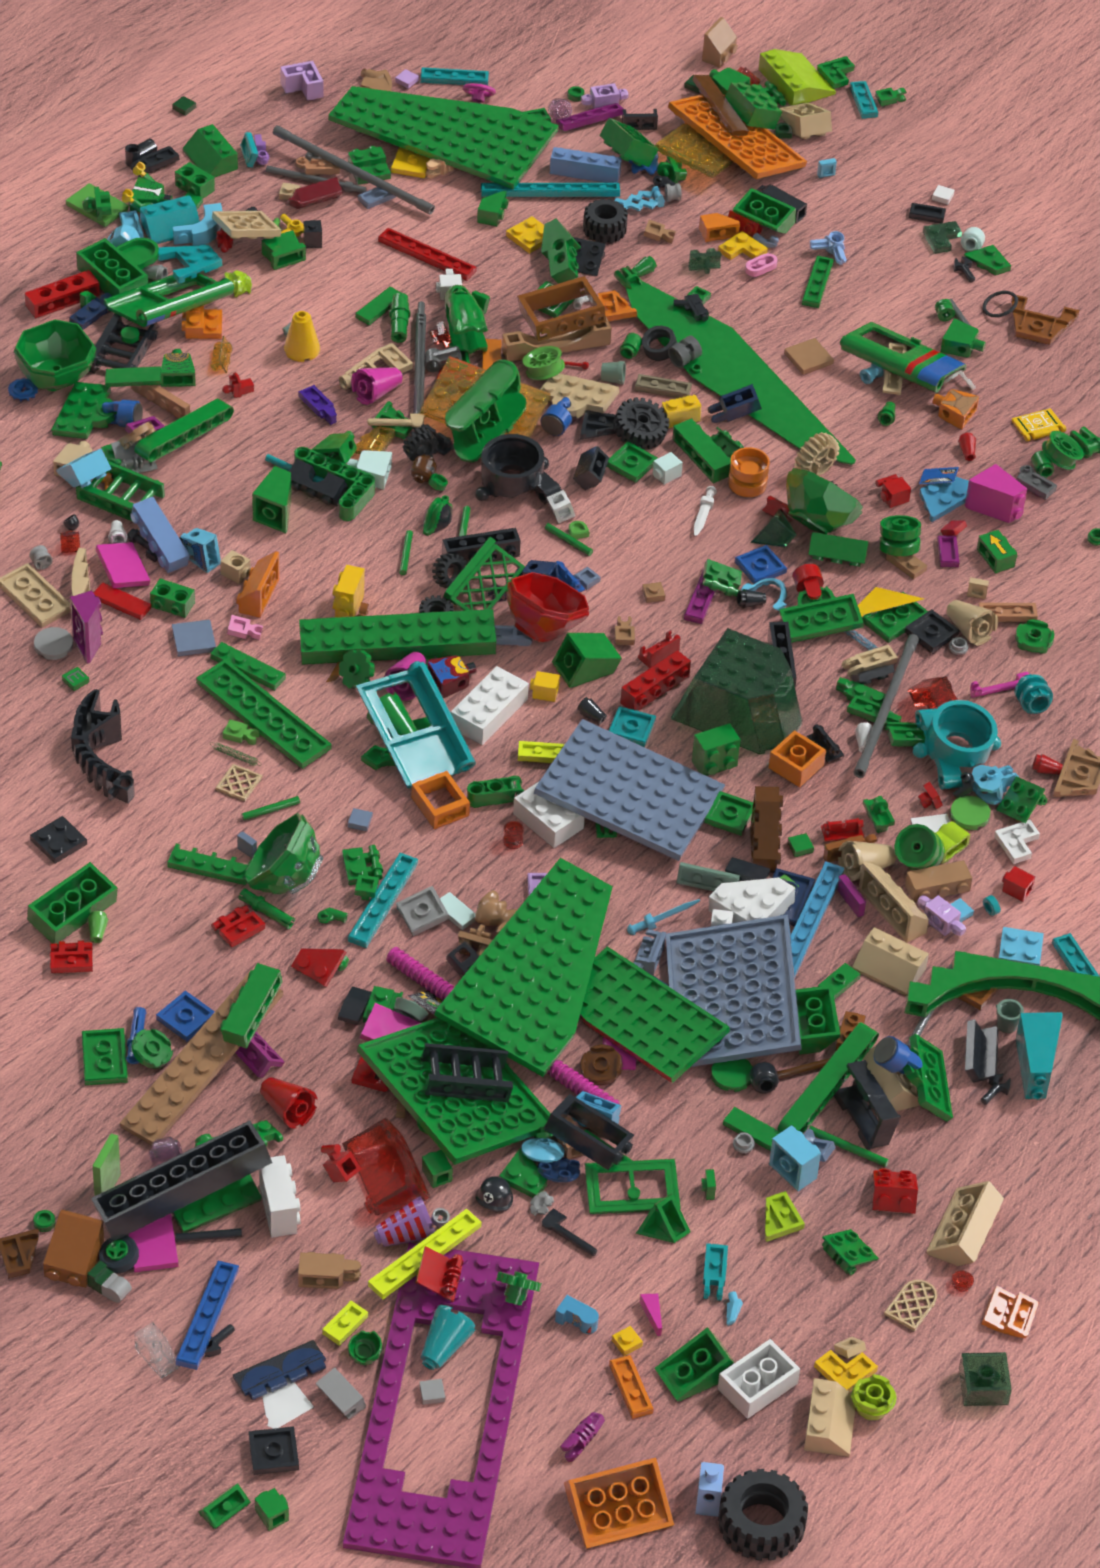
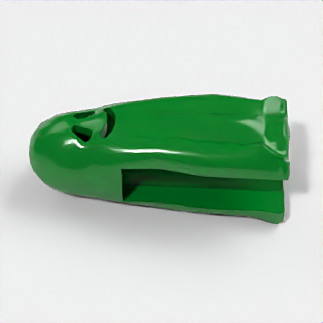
M451 286L445 293L444 304L452 347L457 346L460 351H465L468 354H472L479 349L487 352L488 345L483 332H487L488 329L482 309L465 286Z

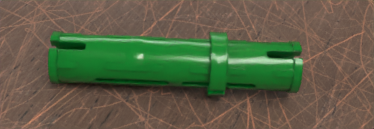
M246 888L240 892L238 899L250 905L254 911H260L287 929H291L294 925V917L265 901L263 896H257Z

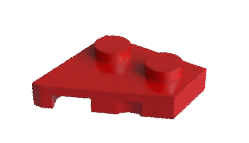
M301 948L291 967L327 987L347 952L343 949Z

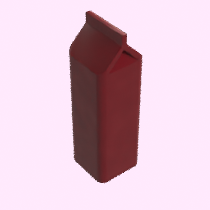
M331 178L295 189L285 205L300 209L340 197L342 189L338 178Z

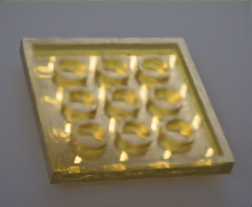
M683 123L655 145L662 155H667L675 159V161L683 163L691 169L698 170L712 178L734 162L686 123Z

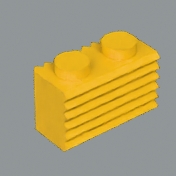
M693 394V396L689 395L679 399L676 398V400L671 399L662 402L661 407L666 412L667 418H669V428L691 418L695 422L700 421L702 406L696 395Z

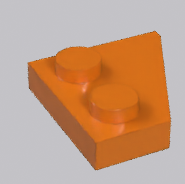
M617 291L598 293V297L604 305L608 321L637 317V310L635 308L632 309L628 305V301L621 298Z

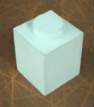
M670 452L654 460L653 475L665 485L682 476L683 462Z

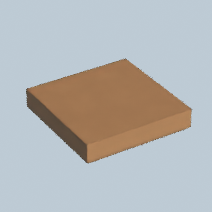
M816 338L790 346L784 350V354L803 375L834 364L833 357Z

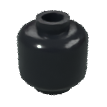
M760 1062L750 1070L749 1075L755 1091L764 1094L770 1093L778 1086L777 1071L771 1063Z

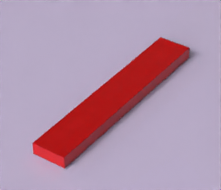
M387 228L378 236V242L445 272L446 269H453V274H461V279L468 281L477 272L476 266L391 228Z

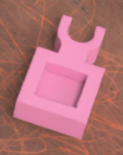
M232 615L227 634L246 639L247 635H250L252 638L260 640L261 633L259 632L262 631L263 626L258 624L251 625L249 619Z

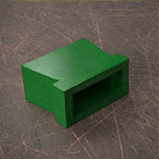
M293 230L282 233L280 237L261 240L262 255L271 262L273 270L306 260V246L303 243H299Z

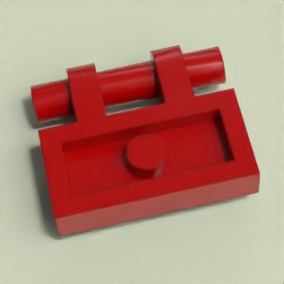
M244 905L240 908H234L226 916L218 917L217 921L211 924V927L214 931L220 929V936L232 948L264 930L265 923L254 911L248 913L249 908L247 905Z
M81 940L78 943H65V941H59V943L50 944L51 973L93 972L92 942Z

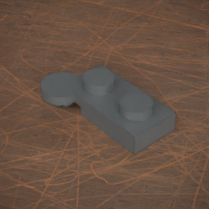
M1024 465L1020 467L1016 480L1029 491L1045 500L1056 491L1057 485L1036 472L1034 473V469L1031 466Z

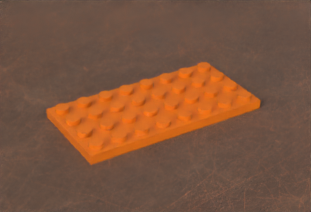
M703 94L671 101L668 104V109L676 116L680 117L686 124L691 126L697 133L701 134L708 142L716 146L719 151L727 155L730 160L737 163L740 168L747 171L755 179L806 167L807 160L766 128L752 127L745 124L749 130L748 135L732 136Z

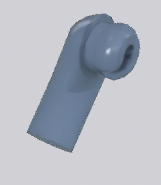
M758 233L753 236L755 240L767 248H775L779 242V238L773 235L770 239H765Z

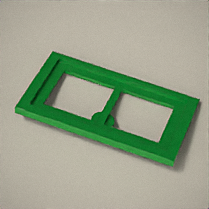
M675 1159L621 1161L618 1165L614 1164L609 1171L597 1163L584 1164L589 1214L650 1211L654 1204L663 1199H639L640 1190L635 1187L633 1171L664 1170L667 1196L673 1194L681 1209ZM629 1172L630 1188L628 1189L627 1196L630 1200L601 1201L598 1173Z

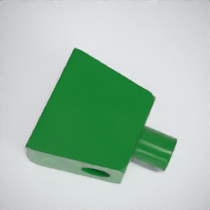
M726 68L720 72L713 69L709 73L711 79L724 95H726L731 82H743L750 85V77L732 68Z
M954 318L942 338L940 352L968 358L973 350L983 352L986 342L978 340L979 330Z
M351 431L330 434L312 450L346 464L357 450L354 441L355 436Z

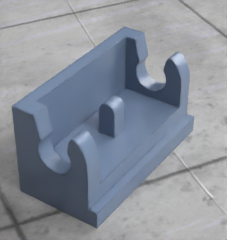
M646 930L645 934L654 938L643 937L634 964L654 976L665 947L666 932Z

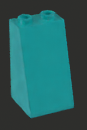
M1062 1012L1020 1013L1015 1041L1025 1099L1038 1100L1046 1099L1062 1023Z

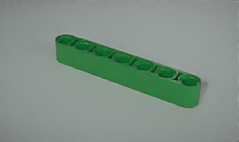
M217 398L141 439L136 444L134 452L148 462H154L227 422L232 417L234 408Z
M860 1022L780 1121L777 1130L782 1132L792 1125L797 1131H801L804 1134L851 1075L846 1067L847 1064L862 1061L878 1040L879 1033Z

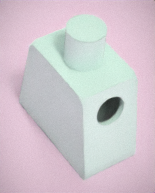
M364 450L361 452L359 460L350 459L347 465L373 475L375 487L384 489L392 467V452Z

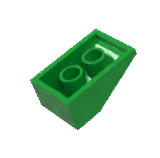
M707 1327L654 1369L675 1399L680 1402L718 1385L720 1373L735 1362L717 1336Z

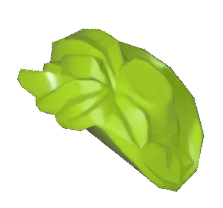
M236 270L233 273L226 272L224 274L225 278H228L234 284V297H238L246 292L248 294L251 293V278L246 273Z

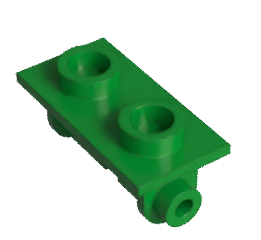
M718 426L716 427L718 433L711 436L714 443L723 449L722 451L730 458L736 450L744 448L738 440L734 441L728 431H722Z

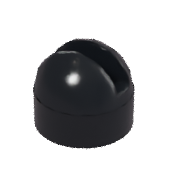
M73 514L65 519L63 524L68 530H75L79 527V519Z

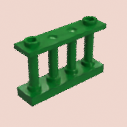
M109 460L107 461L111 469L106 471V474L111 473V478L114 481L105 491L96 488L104 477L98 480L94 478L91 484L81 488L80 485L76 487L78 500L129 521H132L130 514L132 513L134 503L128 500L137 489L147 492L140 501L154 495L162 499L165 497L164 483L112 463ZM122 482L130 485L122 497L112 495Z

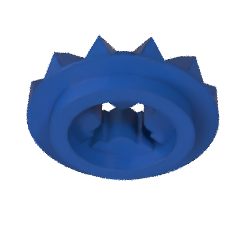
M22 378L10 383L8 391L9 396H12L14 400L19 399L22 401L26 399L29 401V398H35L38 388L28 379Z

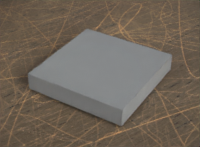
M433 886L396 903L413 936L450 919Z

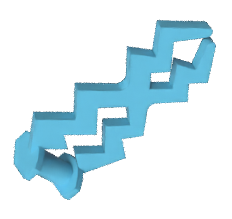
M658 186L653 187L651 191H639L637 195L631 194L627 200L619 198L614 200L624 205L626 209L632 208L640 211L644 206L650 209L656 206L659 208L664 207L665 199ZM642 197H646V198H648V199H650V200H649V201H646V200L642 199Z

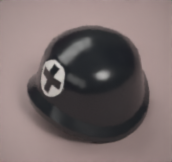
M491 1176L482 1182L481 1187L475 1194V1199L479 1205L488 1210L504 1212L512 1206L513 1194L510 1185L504 1178Z

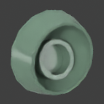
M401 997L395 999L394 1010L397 1013L420 1023L429 1015L423 1007L412 1000Z

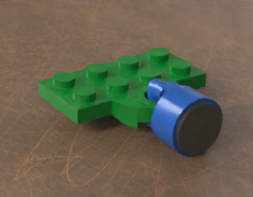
M76 382L51 429L52 435L88 439L93 427L108 428V424H118L119 427L126 428V424L142 420L143 408L139 401L124 399L113 401L109 399L111 387H106L103 384Z
M917 1034L909 1037L910 1049L905 1043L893 1036H887L879 1041L874 1050L875 1063L891 1073L899 1072L905 1074L909 1081L917 1087L918 1103L922 1108L929 1110L946 1122L953 1119L943 1051Z

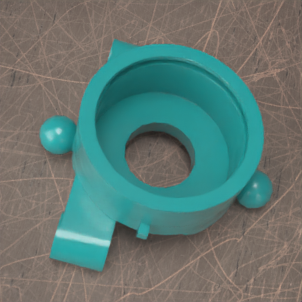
M953 700L942 704L937 709L916 710L915 712L917 727L924 731L926 738L925 744H915L913 754L917 758H924L926 755H929L935 761L938 771V784L941 790L961 788L962 779L960 776L962 773L960 767H974L978 764H984L988 760L991 750L996 751L1001 747V739L997 736L998 729L993 716L976 703L965 700ZM952 736L964 738L969 743L970 748L955 745L947 740V738Z

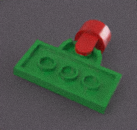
M803 564L794 570L792 578L796 590L799 592L798 605L779 609L782 622H789L791 643L864 627L854 593L835 597L832 590L827 586L823 587L824 580L820 568L815 564Z

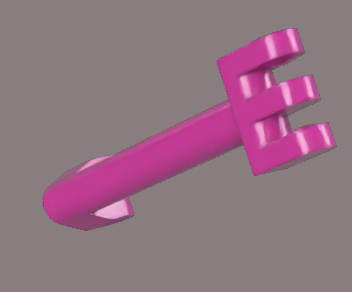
M1018 673L1015 681L984 688L979 687L978 682L974 681L970 685L971 697L975 698L1015 689L1020 678L1029 675V673Z

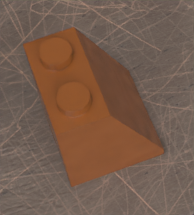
M61 1209L44 1259V1277L53 1281L58 1280L69 1283L75 1287L86 1288L88 1285L87 1273L98 1263L99 1250L105 1242L103 1220Z

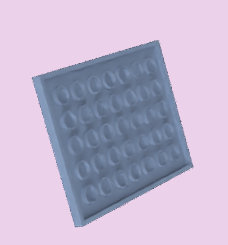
M582 719L535 787L533 794L679 861L705 821V817L719 791L723 792L725 784Z
M788 914L666 934L669 987L728 1025L730 1030L726 1036L691 1067L802 1050Z

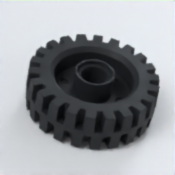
M635 397L633 400L630 398L627 402H622L615 414L613 426L614 431L617 432V437H621L623 443L628 441L645 450L646 446L648 449H652L653 446L657 447L663 442L669 428V418H667V414L662 407L658 408V403L653 405L650 399L646 402L645 398H641L639 401L638 397Z

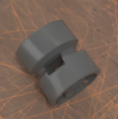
M691 335L668 349V356L671 362L678 368H682L690 361L702 355V348L699 342Z

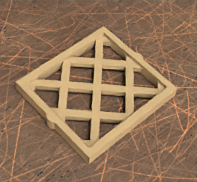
M233 764L217 785L216 790L230 797L246 801L262 779V775ZM248 774H249V775H252V776H255V777L249 779ZM245 775L246 780L240 781L239 776ZM236 778L237 782L230 783L229 779ZM248 782L249 787L243 788L241 784ZM239 785L240 789L233 790L232 786ZM229 787L230 791L225 790L223 788Z

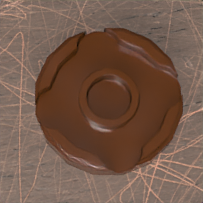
M601 1044L591 1047L587 1053L583 1054L580 1066L584 1078H587L589 1082H593L594 1085L601 1086L612 1083L620 1076L623 1063L621 1055L615 1048Z

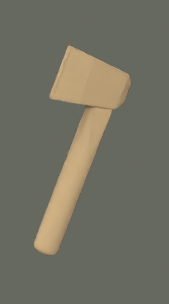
M410 414V419L369 418L367 424L369 426L421 427L425 414Z

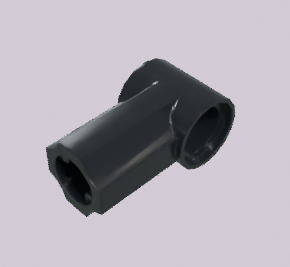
M149 138L138 145H127L125 147V164L130 167L132 162L157 151V145L154 140Z

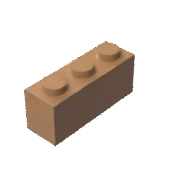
M962 860L908 871L905 887L911 899L916 903L922 895L934 899L938 895L943 898L949 895L969 892L973 878L965 861Z

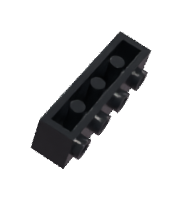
M516 527L442 539V554H457L462 556L463 560H466L468 564L489 537L496 541V545L515 558L520 557L521 540ZM496 551L491 555L492 561L502 560V556Z

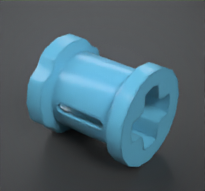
M874 364L860 371L861 380L865 384H871L875 378L882 377L884 374V370Z

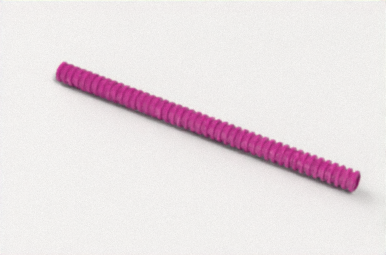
M399 947L392 948L387 954V963L396 967L397 970H401L403 974L411 977L413 981L425 987L427 991L435 994L442 1001L454 988L452 984L444 981L442 977L434 974L433 971H429V968L420 964L419 961L410 957L409 954L400 950ZM558 1058L546 1073L550 1074L552 1078L555 1077L556 1081H560L562 1085L570 1088L576 1095L584 1091L620 1105V1102L615 1100L613 1096H609L607 1092L604 1093L603 1089H599L597 1085L594 1086L593 1082H589L587 1078L579 1075L577 1071L569 1068L567 1064L559 1061Z

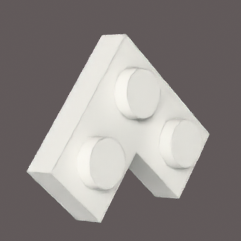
M1027 820L1026 824L1021 822L996 830L994 837L1013 864L1031 859L1032 852L1025 843L1037 840L1040 836L1039 831L1031 820Z

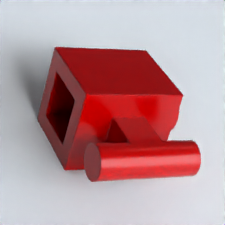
M897 474L875 481L877 487L882 486L881 499L890 508L910 501L911 487L903 477L898 478Z
M339 1144L321 1146V1152L329 1156V1159L322 1165L333 1182H347L361 1170L351 1151L340 1152L341 1146Z

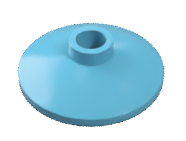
M531 1138L526 1140L521 1147L522 1153L527 1158L537 1162H555L564 1156L563 1146L549 1138Z

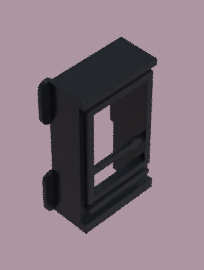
M863 1060L847 1064L846 1067L854 1078L853 1084L849 1087L840 1088L834 1097L842 1110L847 1109L859 1129L858 1136L865 1148L870 1150L871 1148L889 1145L901 1116L897 1114L878 1081L871 1074V1070L867 1068V1061ZM871 1108L874 1110L875 1114L877 1115V1117H878V1119H879V1122H878V1120L876 1119L875 1115L873 1114Z

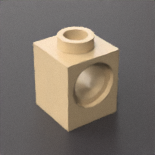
M231 550L220 561L221 575L238 584L249 577L251 563L247 557Z

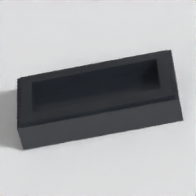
M912 203L909 218L943 224L946 208Z

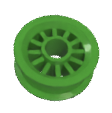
M543 346L527 353L523 358V364L527 367V377L533 380H545L562 372L565 363L560 358L562 355L561 350L555 346Z

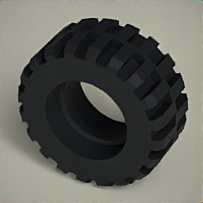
M757 1469V1472H752V1470L745 1471L744 1476L739 1474L734 1477L733 1482H729L722 1493L718 1514L719 1531L723 1534L724 1541L727 1544L731 1543V1549L737 1553L738 1551L742 1552V1556L746 1558L751 1556L755 1557V1560L762 1561V1558H768V1561L776 1560V1556L782 1558L788 1555V1551H794L804 1537L808 1517L806 1496L802 1490H799L800 1486L794 1480L792 1482L789 1481V1476L785 1474L781 1476L777 1474L778 1471L771 1470L767 1472L764 1469ZM763 1504L775 1508L781 1513L783 1519L772 1525H760L749 1520L742 1511L749 1506Z

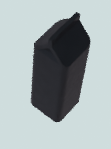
M772 184L767 186L761 185L757 189L761 193L796 208V224L806 216L807 203Z

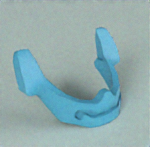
M766 578L754 585L747 583L741 588V590L756 591L762 585L774 584L781 589V594L773 608L779 611V609H783L787 605L784 603L787 597L786 586L779 579Z

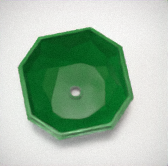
M56 319L24 330L14 349L16 362L24 376L36 388L48 391H57L78 382L89 372L96 355V347L79 324Z
M793 468L792 471L788 472L786 479L787 502L790 510L788 515L810 530L827 534L852 524L862 514L863 506L861 503L832 482L807 470Z

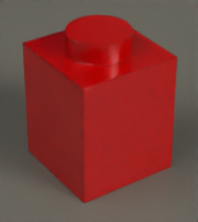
M1014 866L1002 878L1004 883L1002 892L1024 902L1033 891L1036 877Z

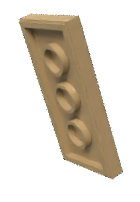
M28 563L0 578V588L41 628L71 612L70 603Z

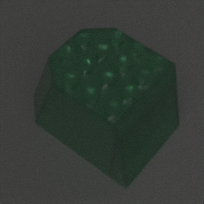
M729 628L726 629L692 679L671 716L672 720L702 732L730 723L741 739L740 747L759 755L765 754L767 750L774 749L794 730L798 731L803 722L791 668L782 650Z

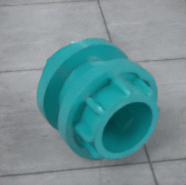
M1029 674L1020 678L1014 690L1015 697L1027 713H1042L1049 708L1053 700L1051 688L1040 675Z

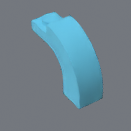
M221 203L203 205L204 218L199 223L173 227L174 245L192 243V246L206 245L216 239L217 231L221 230V227L212 219V211H222Z

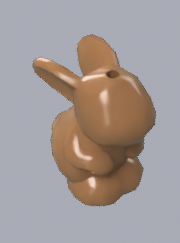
M492 890L478 903L475 920L482 925L498 926L496 930L498 934L518 909L507 910V902L505 900L499 901V894Z

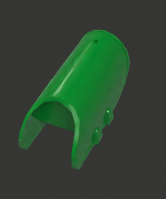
M497 360L493 362L445 414L446 426L452 430L455 452L462 461L470 463L477 461L481 457L484 446L491 439L509 433L526 409V398L520 393L519 371L510 360Z

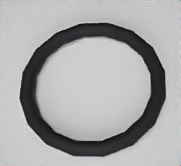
M1011 291L995 292L985 299L982 305L983 312L987 316L995 318L1006 316L1017 307L1018 297ZM1008 294L1014 298L1013 306L1004 313L992 314L986 310L987 303L997 295Z

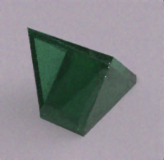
M778 509L750 543L785 548L797 534L783 512Z

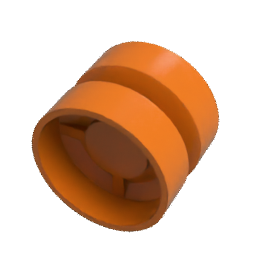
M753 447L741 448L732 454L728 485L735 494L743 497H756L765 492L770 465L768 455L762 450Z

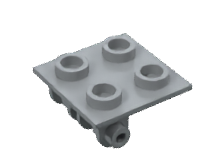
M119 441L111 443L115 458L122 461L120 466L137 473L158 469L155 461L148 462L135 454L134 448L138 442L127 450H124Z

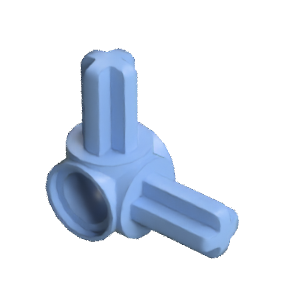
M833 231L828 236H825L824 239L810 240V249H825L828 253L834 255L836 263H839V265H843L847 261L844 254V235L841 232Z

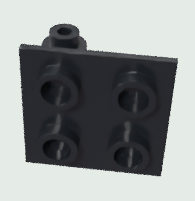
M573 237L581 246L580 249L576 250V262L579 267L577 271L598 276L601 261L605 257L604 250L606 244Z

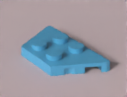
M956 477L954 482L928 484L920 489L919 495L924 502L925 510H928L930 514L929 519L931 522L965 504L968 480Z

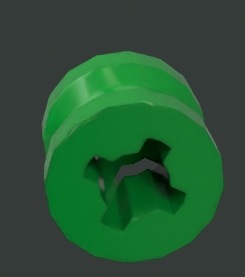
M941 299L936 302L935 310L940 321L945 322L954 318L955 311L949 299Z

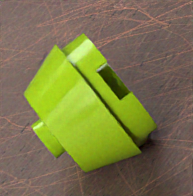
M873 1374L869 1378H860L853 1387L851 1398L857 1412L867 1420L882 1419L895 1406L896 1392L889 1384L890 1381L887 1378Z

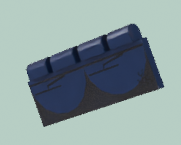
M311 1340L233 1374V1378L245 1396L249 1395L251 1400H255L267 1394L265 1387L270 1392H273L288 1385L286 1378L292 1384L308 1377L306 1369H308L311 1375L326 1369L324 1363L326 1358L315 1341Z

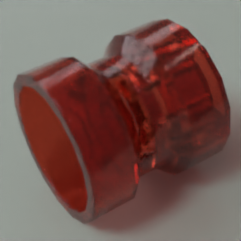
M509 821L504 825L503 843L509 849H518L523 845L524 827L520 822Z

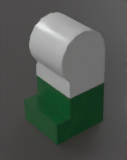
M99 1261L87 1273L88 1287L116 1303L121 1302L132 1290L130 1283L125 1278L109 1270L107 1264Z

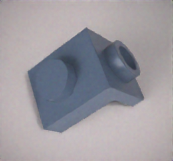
M807 1129L804 1133L805 1138L819 1148L821 1152L820 1161L825 1162L836 1148L834 1142L815 1138L811 1129Z

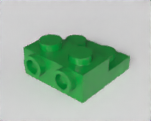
M370 146L365 150L353 149L351 152H348L349 163L382 180L391 179V172L386 164V156L382 147ZM354 175L358 185L369 183Z

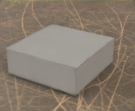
M442 1379L419 1382L423 1405L445 1402L446 1397Z

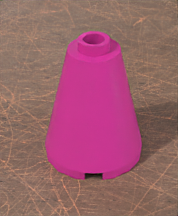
M395 367L360 368L352 374V391L357 393L358 397L356 398L360 403L365 405L372 404L402 383L403 376L401 371Z
M412 652L390 667L384 677L406 671L410 668V664L416 661L426 664V659L421 653ZM407 682L385 688L390 694L397 693L403 701H409L416 697L410 684Z

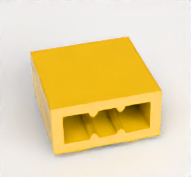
M346 564L344 571L339 573L338 585H334L332 593L335 596L332 609L335 610V618L356 616L364 598L365 568Z

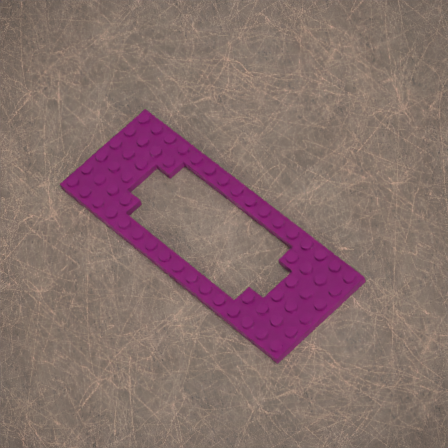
M409 1243L407 1252L418 1244ZM451 1249L444 1256L450 1259L455 1254H459L464 1261L454 1302L417 1284V1275L398 1290L344 1535L343 1548L465 1568H481L534 1297V1290L528 1289L526 1301L523 1300L522 1306L506 1302L504 1293L507 1283L497 1281L496 1278L498 1271L512 1275L516 1271L527 1274V1279L537 1281L539 1262ZM438 1305L452 1307L451 1310L483 1314L481 1333L502 1336L474 1482L451 1479L447 1498L404 1492L402 1490L405 1472L384 1468L415 1323L431 1325Z

